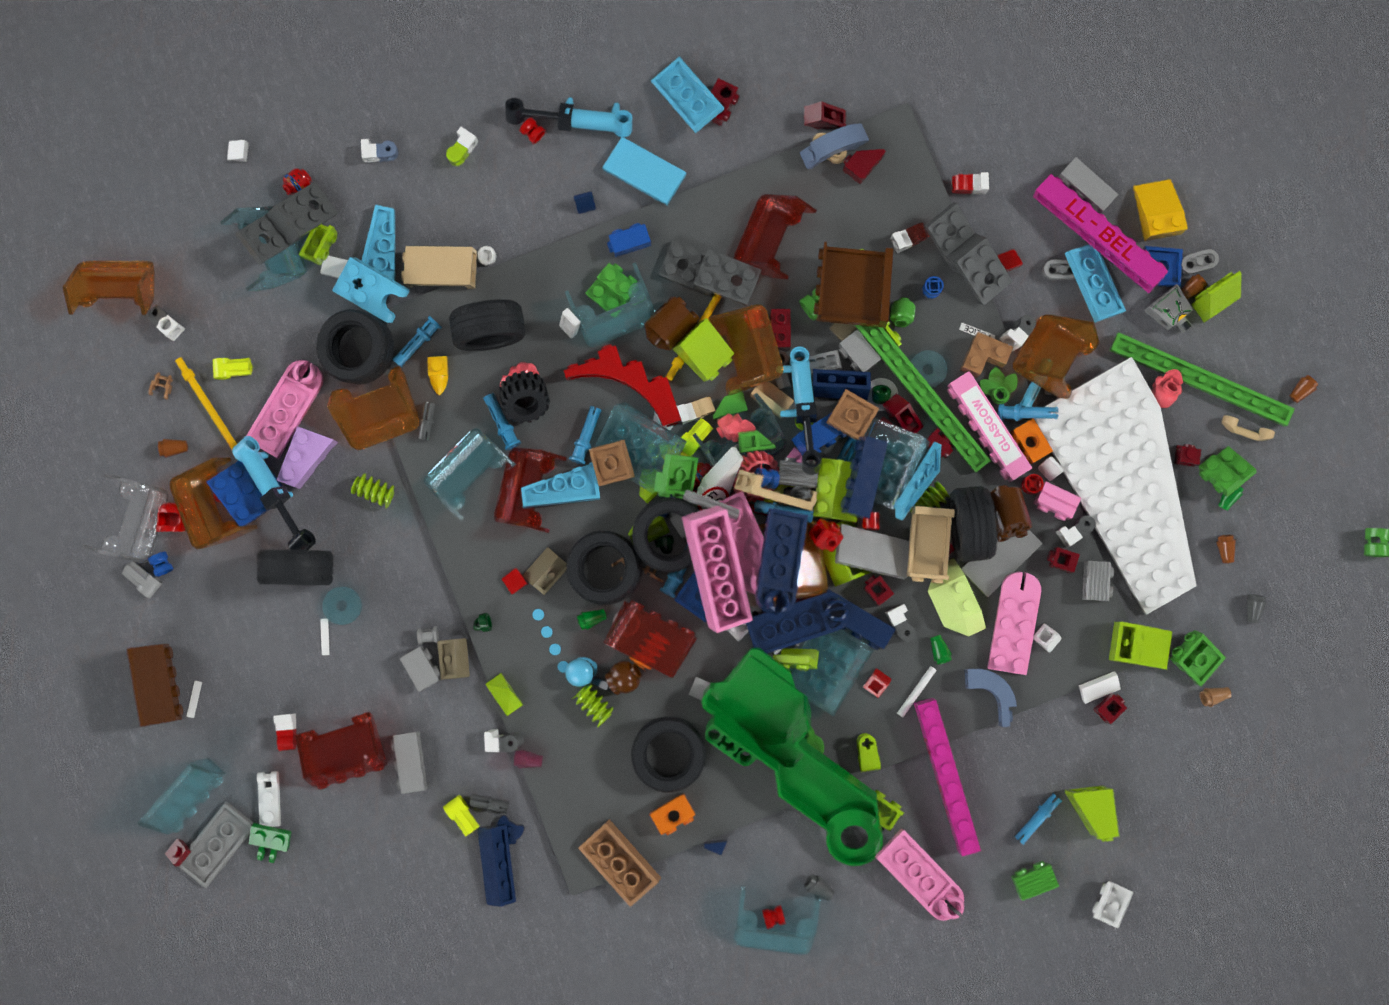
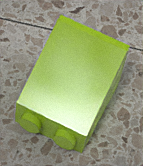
M707 318L700 321L673 348L678 356L704 382L709 379L711 381L719 375L718 370L722 366L725 368L732 361L731 357L735 354Z
M1102 785L1065 790L1066 796L1091 835L1101 839V841H1113V837H1119L1112 788Z

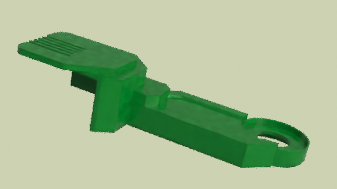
M751 648L723 682L710 683L703 692L702 708L713 716L706 726V740L742 766H749L756 759H759L775 771L778 796L826 830L827 849L837 861L850 866L865 865L873 861L875 855L880 852L883 846V831L880 824L877 793L807 743V739L804 736L811 729V708L808 697L796 689L792 673L789 669L760 648ZM716 729V730H718L719 732H718V733H713V732H711L710 730ZM743 752H748V753H750V755H747V756H746V755H743L742 753H743ZM849 826H860L867 832L868 840L860 848H849L841 840L842 831Z

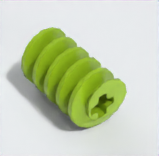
M364 473L361 477L358 476L355 479L351 488V494L357 493L358 497L364 496L365 500L371 499L372 503L378 502L379 506L385 505L387 509L394 496V485L387 489V482L380 486V479L373 483V476L366 480V473Z
M936 481L934 482L935 488L929 486L928 492L925 491L914 506L932 508L936 506L941 508L939 502L947 504L946 497L950 498L940 482Z
M589 684L582 688L572 699L578 698L576 705L583 703L581 710L588 709L586 716L594 715L592 722L599 720L597 725L599 727L612 715L613 707L606 709L608 702L601 703L603 696L595 697L597 690L590 692L592 684Z

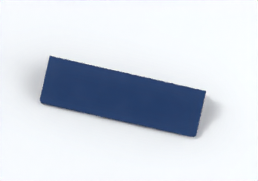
M500 824L490 828L478 827L487 905L498 907L515 903L516 896L507 824Z

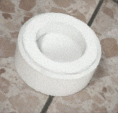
M484 246L478 250L477 259L480 264L491 266L495 263L497 256L493 248Z

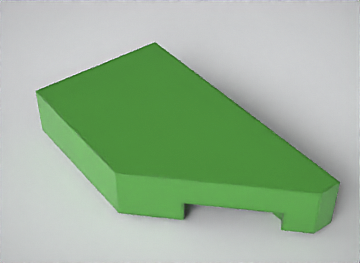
M743 392L725 396L714 413L713 420L719 419L728 413L734 415L748 411Z
M757 430L738 432L740 452L776 448L771 441Z

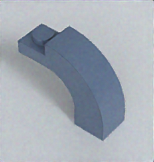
M852 124L817 138L810 143V146L799 153L806 168L812 169L837 153L856 150L868 142L869 138L862 124Z
M964 669L965 688H983L991 692L997 701L999 726L1010 727V722L1013 721V714L1009 707H1016L1017 704L1014 693L1008 683L999 675L988 670Z

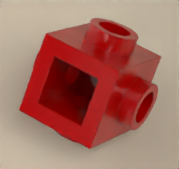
M821 518L809 532L810 537L821 550L827 549L831 552L835 550L844 538L840 531L841 528L836 523H829Z

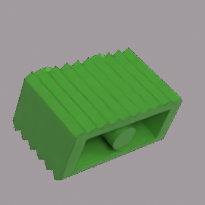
M1044 861L1033 864V868L1026 870V868L1015 871V875L1011 876L1019 898L1022 901L1059 887L1051 864L1044 863Z

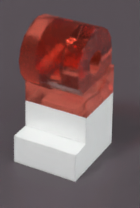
M918 223L908 229L893 233L890 239L898 254L926 240L930 236L924 224Z

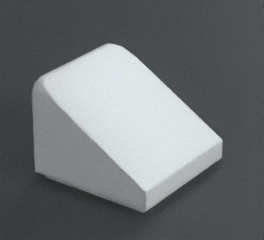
M246 140L229 141L227 160L247 162L248 142Z
M1053 457L1047 458L1038 466V470L1049 481L1064 471L1062 466Z
M1045 623L1033 636V640L1049 653L1062 639L1059 633Z

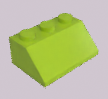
M822 458L821 469L818 472L817 500L814 505L813 516L857 522L856 516L841 513V502L847 492L846 481L852 471L850 469L851 462Z
M841 521L839 523H836L838 526L844 524L856 527L855 523L852 521ZM819 548L835 587L871 572L835 563L836 548L833 552Z

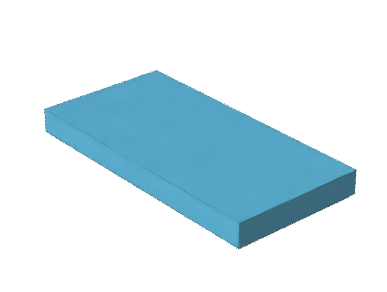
M680 56L651 80L652 84L695 134L724 110L723 105Z
M621 137L602 167L604 171L665 205L669 204L687 175L685 171Z
M1090 244L1064 253L1095 323L1126 311L1101 253Z

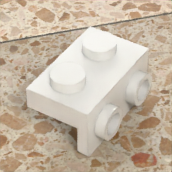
M1110 881L1107 884L1104 883L1100 891L1102 897L1099 902L1095 903L1092 910L1094 913L1093 917L1115 928H1119L1134 892Z

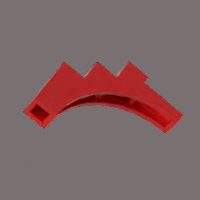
M609 344L601 347V350L598 351L600 359L590 358L585 360V364L579 366L577 363L567 366L566 370H563L567 381L582 377H599L611 379L630 387L651 405L658 415L663 429L682 423L668 378H663L661 375L652 378V382H648L642 361L637 362V360L627 362V366L623 367L616 345L612 346Z

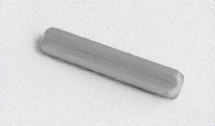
M686 490L683 496L685 501L706 509L717 505L727 509L728 516L732 519H737L740 510L690 490Z

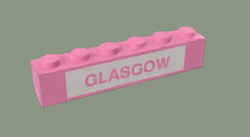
M970 371L951 382L947 386L949 388L947 390L948 394L953 400L956 399L958 402L959 411L969 419L968 424L970 428L980 436L979 441L981 445L989 450V457L994 464L997 463L1001 470L999 472L1004 480L1008 479L1011 482L1032 469Z

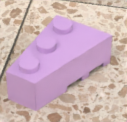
M297 426L277 481L300 489L338 442Z

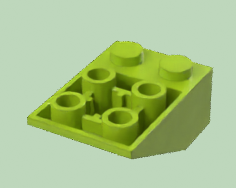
M1241 271L1236 274L1230 272L1194 297L1196 301L1191 305L1204 323L1241 298Z
M1114 622L1109 660L1167 670L1172 631L1126 622Z

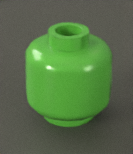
M905 297L899 298V300H895L891 304L890 320L895 326L907 327L913 323L916 310L915 304Z

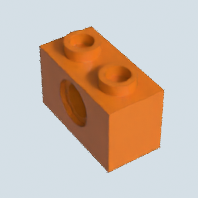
M1034 418L1010 432L1030 465L1053 452ZM1027 438H1031L1034 441L1033 447L1026 445Z
M684 793L650 812V816L661 835L666 833L667 836L677 830L676 826L681 823L687 825L694 820L693 816L696 815ZM672 810L679 813V818L675 821L670 820L668 817V813Z

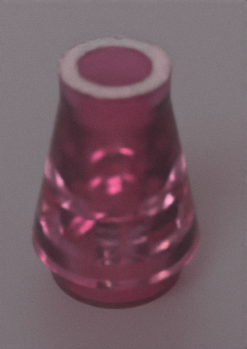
M522 749L520 751L516 750L513 766H517L518 769L541 767L543 756Z

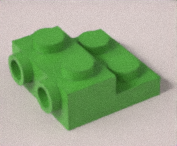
M608 263L597 276V280L586 291L585 295L613 318H616L637 293L639 287L636 285L638 281L631 275L626 277L619 265Z
M1229 446L1218 455H1211L1199 465L1200 477L1206 482H1211L1218 493H1223L1227 497L1257 473L1256 468Z
M666 454L663 472H657L654 491L659 492L658 495L662 497H670V494H672V497L682 499L686 490L693 492L699 458Z
M1194 630L1185 635V641L1181 646H1177L1172 650L1170 660L1197 685L1202 686L1226 657L1203 633Z

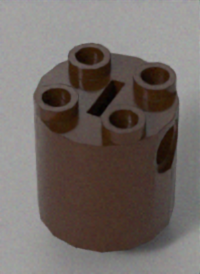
M671 296L644 323L646 337L656 348L671 351L698 324L699 316L694 311H689L685 307L687 305L686 302L679 296L677 298Z
M1007 485L994 488L990 495L995 511L998 542L1007 541L1015 536L1017 538L1027 536V531L1031 529L1032 523L1021 489L1018 487H1008Z

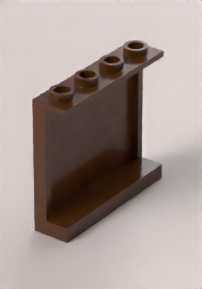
M824 242L823 248H819L818 260H821V266L817 267V278H820V282L816 284L815 296H818V303L814 304V314H817L816 321L886 328L889 319L893 248H886L884 252L828 247L827 242Z

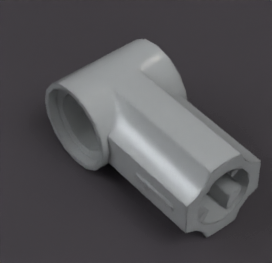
M135 561L130 562L123 569L122 574L136 585L137 590L147 598H151L163 584L159 578L145 571Z

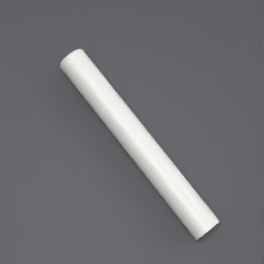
M931 666L928 668L897 712L898 715L902 718L905 716L937 671Z

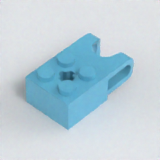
M356 257L349 258L332 290L387 323H393L395 319V314L387 308V298L391 294L407 297L410 292L405 286ZM359 280H361V284H363V287L358 286Z

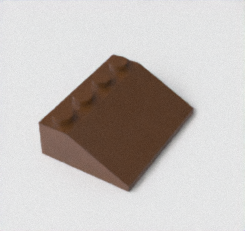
M169 644L127 648L140 727L182 720L183 707L179 704L178 699L180 689L175 682L177 672L175 666L172 665L173 650L169 647Z

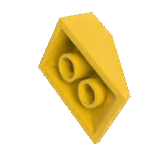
M1171 179L1133 186L1144 241L1181 235L1188 229L1183 207Z

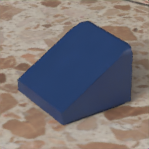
M591 191L574 196L578 214L596 209Z
M727 840L704 842V848L722 855Z

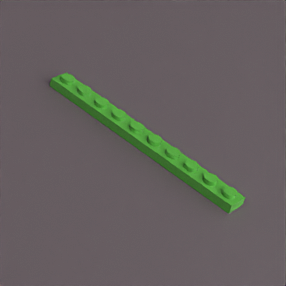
M854 325L944 436L950 440L952 446L970 468L976 473L991 461L887 332L880 327Z
M1119 332L1116 334L1109 350L1127 359L1132 357L1134 362L1164 375L1169 370L1177 369L1182 375L1183 383L1284 427L1288 426L1295 409Z

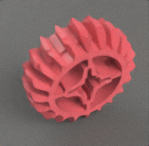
M764 451L747 452L746 457L742 456L743 460L739 470L754 473L757 468H762L763 463L767 471L773 469L779 472L777 461L774 460L773 456ZM737 473L736 478H735V480H734V483H733V485H732L733 487H735L736 480H737V477H738V473ZM766 486L763 487V489L775 491L774 489L766 488ZM733 488L735 493L741 492V490ZM743 491L748 502L764 501V497Z

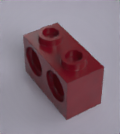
M718 78L711 93L723 105L724 110L713 118L711 122L722 126L724 121L727 122L731 115L729 110L732 105L735 106L740 95H738V87ZM728 92L730 97L724 98L721 96V93Z
M771 309V351H790V309Z

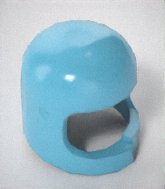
M579 657L567 665L565 671L566 678L574 686H585L591 683L593 677H596L598 666L596 661H593L591 658Z

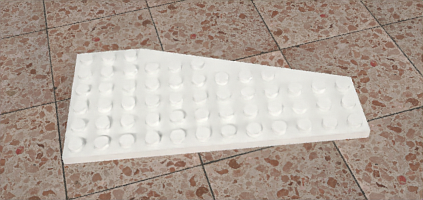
M1130 357L1044 406L1058 407L1059 413L1051 412L1059 414L1058 419L1034 418L1051 446L1052 454L1056 461L1064 469L1063 473L1075 494L1081 497L1080 503L1087 515L1094 518L1096 522L1095 529L1143 613L1147 615L1196 587V581L1161 407L1133 358Z

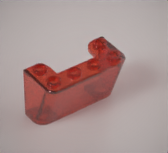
M633 600L630 603L624 601L603 643L674 678L698 639L694 637L696 633L683 626L681 629L677 628L679 624L670 619L667 622L661 620L662 615L652 610L650 613L644 611L645 606Z
M370 712L351 717L353 725L319 735L315 730H310L295 735L302 775L306 782L312 787L322 790L326 789L330 784H341L352 777L360 778L368 772L384 770L387 761L374 717Z

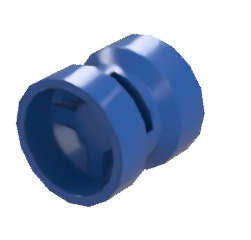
M936 276L929 277L922 287L924 296L929 299L938 297L944 287L943 281Z
M757 468L754 474L764 476L760 488L765 486L768 489L777 488L780 481L777 470L770 469L767 471L764 468Z
M166 551L148 558L150 565L154 568L153 573L155 577L165 575L174 570L172 564L167 560L168 555Z

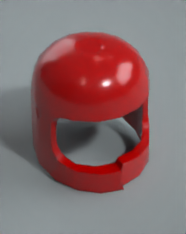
M173 502L162 504L158 509L156 532L185 531V507Z

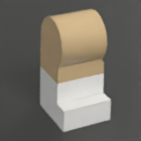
M705 397L677 406L683 425L715 412L711 397Z

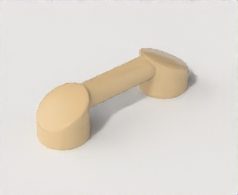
M1227 415L1223 416V426L1232 433L1256 441L1274 438L1275 431L1260 428L1259 432L1256 433L1237 426L1239 421L1237 418Z

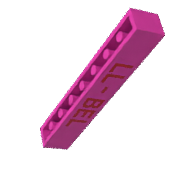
M1050 174L1036 189L1033 198L1147 293H1150L1168 273V270H1166V267L1161 262L1154 260L1148 251L1142 250L1132 238L1125 236L1121 229L1107 221V218L1102 213L1096 212L1089 202L1083 201L1078 197V194L1073 189L1066 187L1060 178Z
M929 698L914 703L958 853L963 857L981 851L937 701L934 698Z

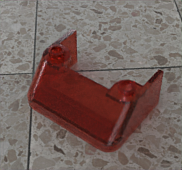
M762 195L754 207L735 252L734 259L761 269V275L788 280L789 276L780 271V262L774 259L787 226L798 224L802 219L803 213L816 214L817 210L797 196Z
M512 448L508 454L494 512L495 521L515 527L549 533L550 529L539 527L542 523V518L539 512L534 511L535 507L523 508L521 488L541 481L543 474H549L553 471L555 460L566 461L567 457L539 449Z

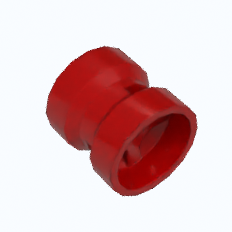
M532 117L528 118L519 129L523 135L529 137V141L532 144L540 141L546 132L542 126L537 125V122Z
M1031 474L1021 482V489L1029 495L1038 493L1044 486L1042 477L1037 474Z
M781 905L775 906L774 910H762L767 929L773 928L777 923L780 926L786 924Z

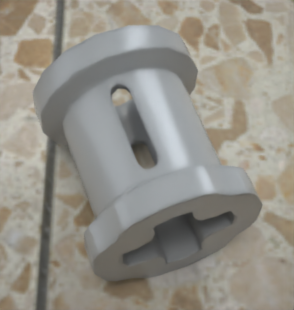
M437 626L423 630L417 628L418 644L438 643L439 633Z

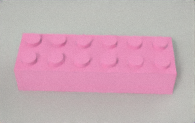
M717 505L682 517L708 628L719 633L752 621L727 509Z

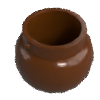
M620 661L611 667L610 671L605 674V677L614 694H628L638 688L641 672L636 664Z

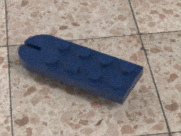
M773 508L768 509L756 588L757 604L767 613L784 614L795 604L808 515ZM774 596H776L775 606L773 605Z
M825 593L795 603L784 614L766 612L754 616L752 621L746 623L753 647L760 648L768 654L842 629L848 622L849 609L831 614L830 610L848 604L843 597L836 593Z

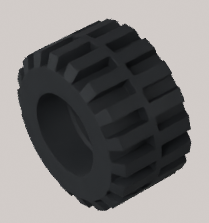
M520 371L521 373L519 374L515 372L513 376H507L506 381H502L501 387H499L502 412L508 419H512L513 422L519 421V423H524L527 421L530 423L534 419L538 420L539 416H544L545 411L549 409L550 400L546 383L537 373L533 375V372L530 371L528 373Z

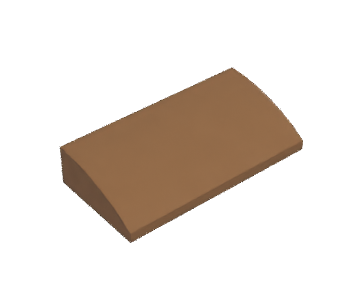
M610 819L578 847L630 907L661 879L660 875Z

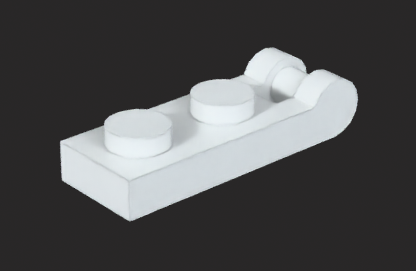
M272 771L271 774L258 772L259 824L270 827L281 826L278 771ZM271 781L272 787H266V782Z

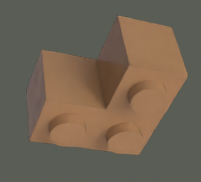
M977 332L973 337L959 371L964 373L970 371L972 376L977 378L981 375L986 362L1003 368L1009 359L1013 347Z

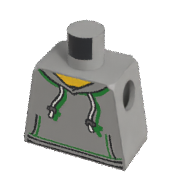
M1177 284L1144 310L1166 330L1177 325L1184 333L1192 326L1185 317L1193 310Z

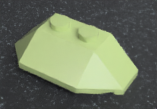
M954 558L948 560L947 576H949V580H943V583L930 582L927 592L943 626L963 635L971 636L986 629L983 614L965 574Z

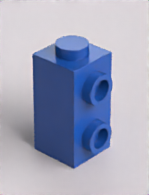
M640 223L630 226V229L624 231L622 229L613 231L609 235L610 241L607 242L609 252H614L615 258L651 246L646 225H641Z

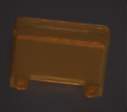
M756 304L708 318L721 336L726 335L729 347L735 353L732 358L737 376L727 381L725 386L727 396L775 380L782 375V361L769 316L764 306Z
M1050 314L1041 316L1013 362L1014 371L1056 397L1069 399L1072 389L1065 382L1064 378L1079 352L1089 355L1098 347L1100 342L1095 323Z
M400 366L394 367L389 371L388 379L391 384L355 398L347 389L341 388L331 392L327 408L352 448L362 450L418 428L419 417L405 374Z

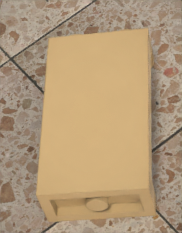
M405 247V252H403L402 256L403 263L405 264L401 278L403 284L407 287H413V285L465 286L468 289H475L477 251L473 247Z
M739 470L734 489L812 511L813 506L816 504V491L811 490L810 494L812 496L810 499H797L760 488L764 476Z
M912 507L907 576L912 577V581L924 582V578H931L933 583H943V580H949L947 571L952 517H954L955 509Z

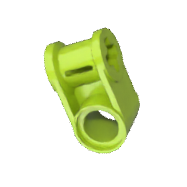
M868 733L860 734L856 740L860 771L866 772L881 769L875 738ZM865 738L871 741V743H868V747L862 744L865 742Z

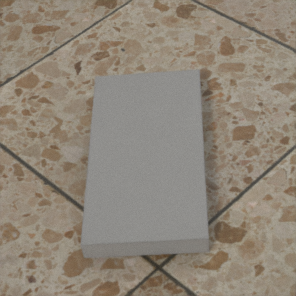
M844 524L839 525L844 538L836 547L835 563L903 580L907 578L910 541Z
M1030 530L1027 531L1028 535L1023 538L1015 536L1004 542H998L997 540V550L994 557L988 560L967 562L961 568L965 576L986 597H989L1002 584L1006 576L1013 573L1043 544Z
M226 801L190 845L189 849L192 852L180 865V868L204 888H208L250 835L253 822Z

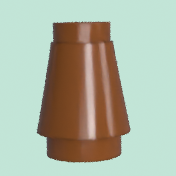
M1193 275L1181 288V291L1186 299H1189L1204 291L1208 284L1201 275Z
M1306 375L1300 379L1289 397L1294 402L1299 403L1316 391V387L1319 384L1311 376Z
M163 439V441H158L159 455L166 458L188 452L187 440Z
M1231 534L1217 536L1218 541L1216 543L1222 563H1233L1236 539Z

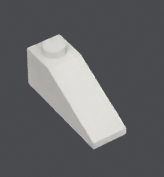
M731 447L702 478L697 494L702 495L706 490L713 487L725 488L730 493L743 457L735 447Z

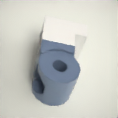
M361 139L364 163L393 161L398 157V149L392 141H384L382 144H371L369 139Z

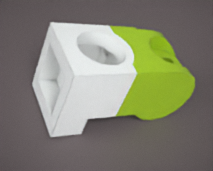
M460 127L457 131L459 137L454 146L448 148L446 156L453 166L462 165L478 143L477 137L463 127Z

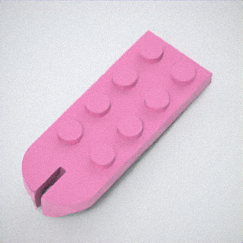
M298 360L291 363L246 436L253 437L259 443L260 449L279 459L295 433L297 426L301 423L322 388L323 374L321 370L307 360ZM310 368V373L308 374V376H307L306 378H304L305 374L307 373L308 369Z
M743 491L719 502L740 510L738 518L732 519L729 517L745 589L752 594H756L764 537Z
M1013 572L1006 576L1002 582L987 665L988 669L1027 675L1041 596V585L1038 579L1029 573ZM1023 575L1025 577L1024 587L1020 590Z
M901 828L880 852L875 855V858L933 917L943 921L959 918L944 901L947 900L958 912L963 914L964 895L961 888Z

